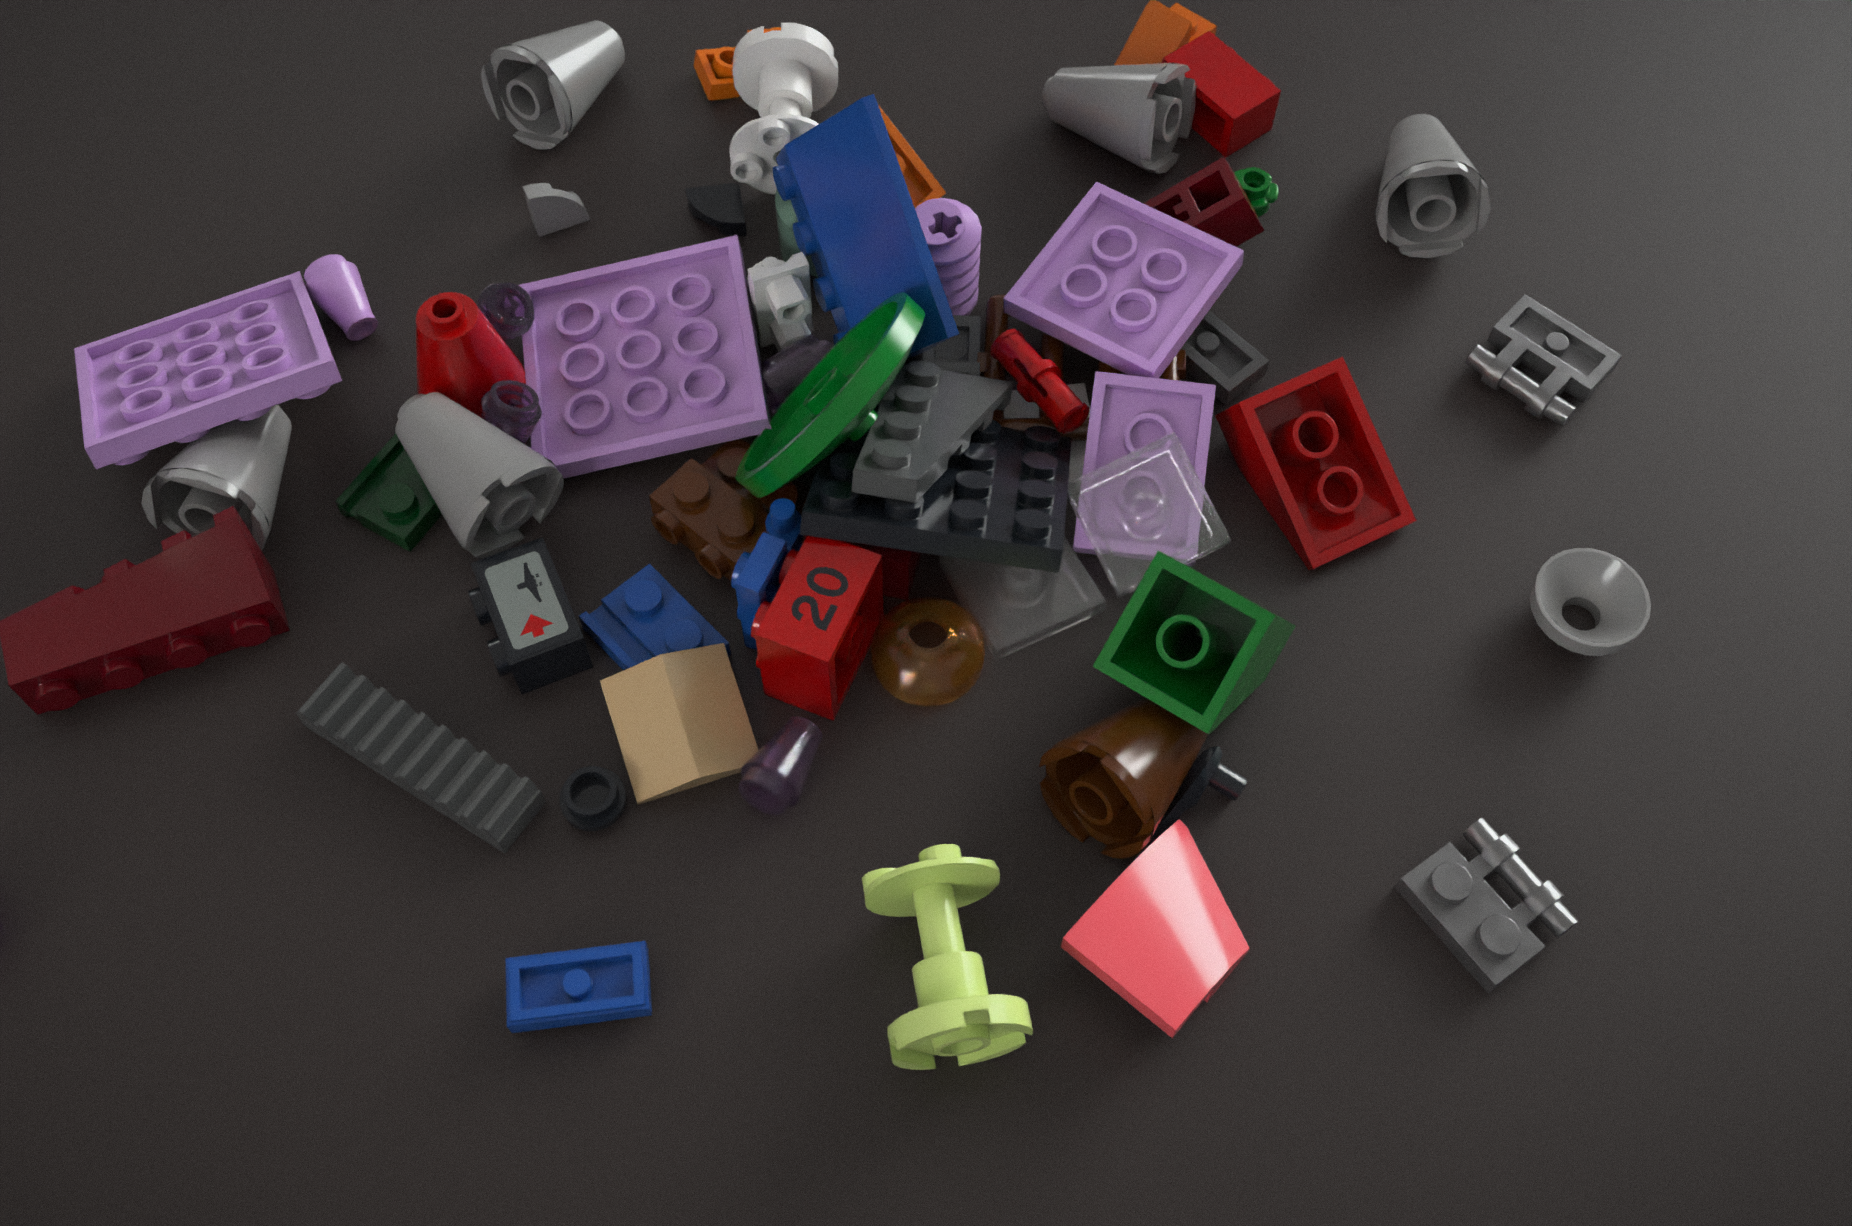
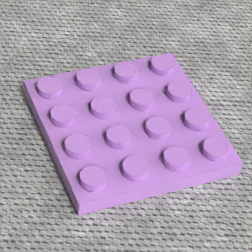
M737 235L517 285L531 448L550 459L555 464L557 470L563 475V479L758 435L765 428L772 429L743 252Z
M300 271L74 348L84 449L96 469L113 463L115 465H128L137 462L152 449L174 441L188 443L205 436L213 427L235 419L249 421L266 414L274 405L294 398L311 399L325 393L331 385L342 381Z

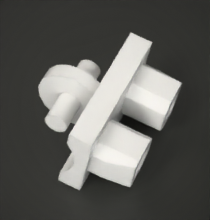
M803 252L793 254L787 262L778 260L775 257H767L752 268H748L747 282L751 295L756 336L761 348L775 344L782 360L811 352L814 349L813 336L811 334V331H814L810 273L809 264Z

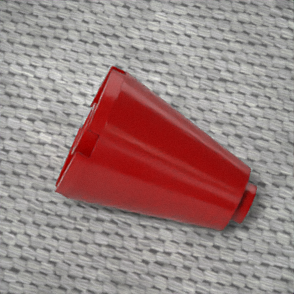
M445 292L427 299L420 306L416 314L417 394L439 392L510 436L515 437L529 422L525 368L471 298L457 292Z

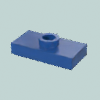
M646 941L505 958L507 1028L511 1033L652 1016L649 950Z

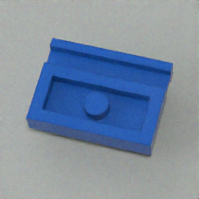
M650 563L601 599L602 605L589 614L585 611L579 616L584 631L622 670H626L660 654L720 643L725 644L728 657L731 655L729 642Z

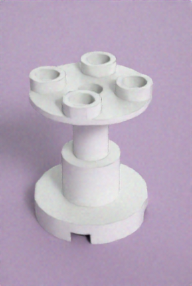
M781 23V30L764 33V26L753 29L743 36L733 54L734 87L749 106L758 110L761 118L744 124L733 136L729 148L731 175L738 182L746 183L756 190L775 195L777 190L773 177V167L778 165L776 157L784 145L819 124L809 119L812 112L824 107L833 98L838 88V62L834 57V48L830 41L817 30L798 23Z

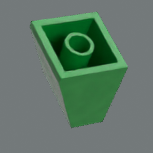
M1158 550L1092 667L1205 733L1210 734L1265 681L1296 625Z

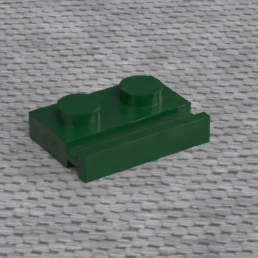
M396 433L335 501L341 515L347 518L352 516L359 520L365 528L409 552L412 551L442 515Z

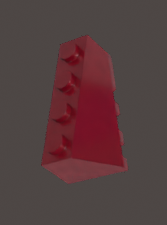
M233 505L213 515L215 526L194 537L183 530L161 541L163 552L137 565L124 559L103 569L104 576L100 583L86 590L71 585L0 620V640L9 687L38 715L47 711H60L70 708L80 700L113 689L131 688L139 684L143 679L176 668H189L199 665L209 657L239 647H252L262 644L272 636L290 631L274 570Z

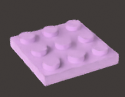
M1096 182L1003 298L1004 313L1127 375L1160 378L1241 268L1244 250Z

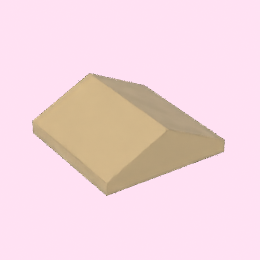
M724 643L660 654L600 680L638 805L763 765Z

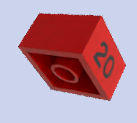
M807 536L799 551L792 549L787 554L779 574V585L781 586L772 603L764 601L758 608L751 627V637L756 639L758 652L756 667L761 670L764 695L834 721L884 619L882 555L844 541Z

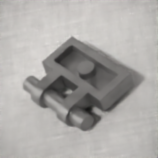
M1524 294L1495 324L1487 339L1489 343L1502 351L1496 356L1479 344L1470 353L1465 363L1483 375L1481 381L1494 390L1502 387L1525 402L1526 406L1524 409L1538 419L1545 415L1558 425L1564 427L1575 413L1577 407L1561 398L1560 394L1565 391L1584 404L1614 371L1622 355ZM1522 363L1545 378V380L1540 384L1516 369V366Z
M1480 818L1462 834L1479 853L1478 856L1468 862L1454 845L1449 842L1404 875L1394 888L1489 994L1534 959L1545 948L1544 944L1528 928L1529 925L1540 919L1558 939L1579 921L1560 902L1564 895L1550 880L1543 883L1519 858L1517 853L1521 849L1507 834L1500 837L1483 818ZM1495 872L1522 900L1513 909L1485 881Z

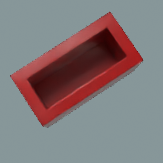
M1211 31L1202 34L1162 58V63H1179L1187 65L1191 69L1184 73L1186 78L1195 79L1196 104L1191 128L1224 157L1230 156L1272 130L1281 90Z

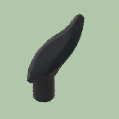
M1219 746L1203 751L1194 760L1155 833L1147 844L1148 846L1173 825L1184 811L1198 803L1207 786L1233 801L1240 796L1247 783V778L1220 763L1223 754Z

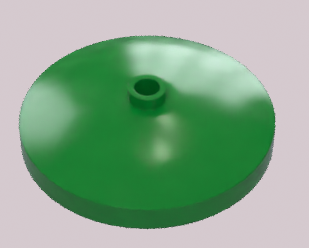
M900 292L889 297L861 319L820 359L771 416L770 423L772 429L765 428L752 442L737 469L736 480L755 497L761 498L805 474L830 455L847 438L853 442L860 439L878 418V413L873 409L888 391L904 365L923 324L924 310L905 292Z

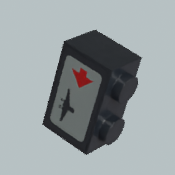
M543 537L470 563L479 587L469 590L468 594L480 625L483 626L493 622L498 637L486 642L500 677L513 673L519 690L523 695L593 668L584 637Z

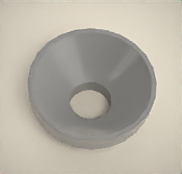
M1593 548L1564 550L1550 557L1542 565L1535 577L1530 595L1531 610L1542 631L1558 645L1572 652L1588 656H1603L1624 649L1641 634L1650 618L1651 601L1642 578L1622 559L1608 552ZM1568 605H1578L1585 608L1593 615L1595 628L1586 631L1570 626L1562 615V608Z

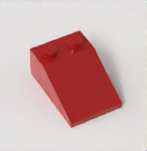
M1343 356L1243 400L1215 415L1239 470L1308 570L1324 565L1417 521Z

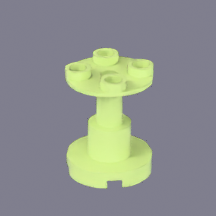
M940 844L922 850L918 855L919 862L899 868L876 869L866 873L862 877L866 908L884 916H916L924 960H921L912 967L918 1008L898 1017L887 1027L892 1063L904 1069H937L934 1055L957 1056L958 1065L964 1066L1005 1055L1023 1046L1026 1043L1025 1034H1033L1028 1004L1024 999L1013 995H989L982 957L976 952L966 951L958 908L984 898L999 885L1000 871L996 862L991 859L962 857L958 845Z

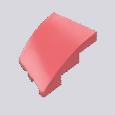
M1180 819L1163 832L1123 871L1068 931L1061 943L1063 950L1171 1038L1177 1034L1203 1000L1205 1002L1210 1000L1250 949L1191 833Z

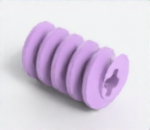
M929 199L918 205L915 210L953 315L968 316L976 306L978 299L982 227L978 216L969 206L953 199Z

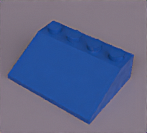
M871 94L862 97L784 145L776 157L778 165L773 167V177L779 195L783 201L791 200L798 222L793 223L794 236L800 252H803L805 257L811 255L818 278L813 279L816 298L824 312L831 311L838 333L833 335L834 345L874 308L889 297L900 292H905L925 312L923 324L907 359L917 356L958 335L959 331L875 95Z

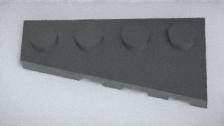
M913 361L904 364L883 397L877 412L878 418L871 426L853 469L851 492L916 503L947 470L949 457L954 454L961 455L970 446L973 432L975 430L983 432L992 423L994 411L996 409L1003 411L1010 404L1013 382L944 371L936 364L926 361Z

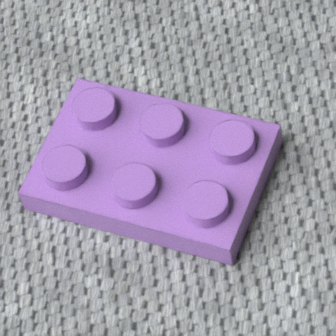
M1095 371L1072 552L1152 562L1159 550L1187 566H1194L1197 554L1216 385Z

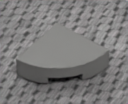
M535 183L522 186L531 220L539 237L590 220L581 199L576 193L552 189L549 183Z

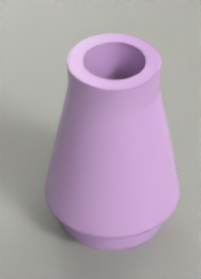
M330 254L318 258L307 267L304 273V280L306 281L305 287L310 298L343 330L349 340H361L376 330L378 321L371 311L358 268L354 263L346 261L341 255Z

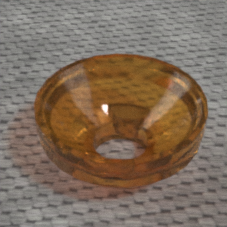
M918 597L893 607L882 617L876 627L871 645L872 666L876 677L883 687L895 697L907 703L921 706L945 704L966 694L981 675L985 660L983 635L972 615L960 605L937 597ZM935 622L944 628L947 638L937 647L923 648L916 645L909 634L919 623Z

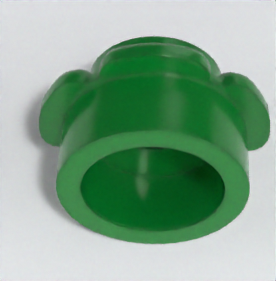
M1249 167L1244 170L1235 171L1234 173L1245 190L1257 216L1264 215L1269 210L1270 203H1274L1278 198V185L1272 183L1271 175L1260 168Z

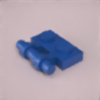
M779 498L773 501L770 506V513L765 521L766 533L763 532L752 553H742L735 565L731 578V586L736 590L738 602L737 619L741 620L745 646L757 650L756 639L751 637V627L756 612L764 601L772 603L781 586L779 585V574L787 554L792 549L799 551L803 544L802 539L804 535H800L801 514L795 509V504L786 498Z

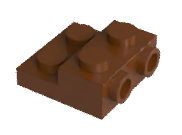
M743 439L726 442L703 464H699L693 458L689 459L649 495L653 512L651 522L657 532L671 544L676 545L680 541L694 552L699 564L711 576L717 579L725 576L730 581L739 557L744 552L752 553L763 532L766 533L765 521L770 513V506L773 501L779 498L789 499L795 504V509L802 515L809 488L795 479L764 497H755L736 480L737 469L751 446Z

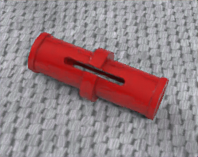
M1012 328L1000 334L993 342L990 354L995 360L999 361L1018 383L1017 392L1027 402H1035L1060 433H1070L1083 424L1088 417L1089 407L1061 379V369L1051 359H1043L1019 330L1017 331Z

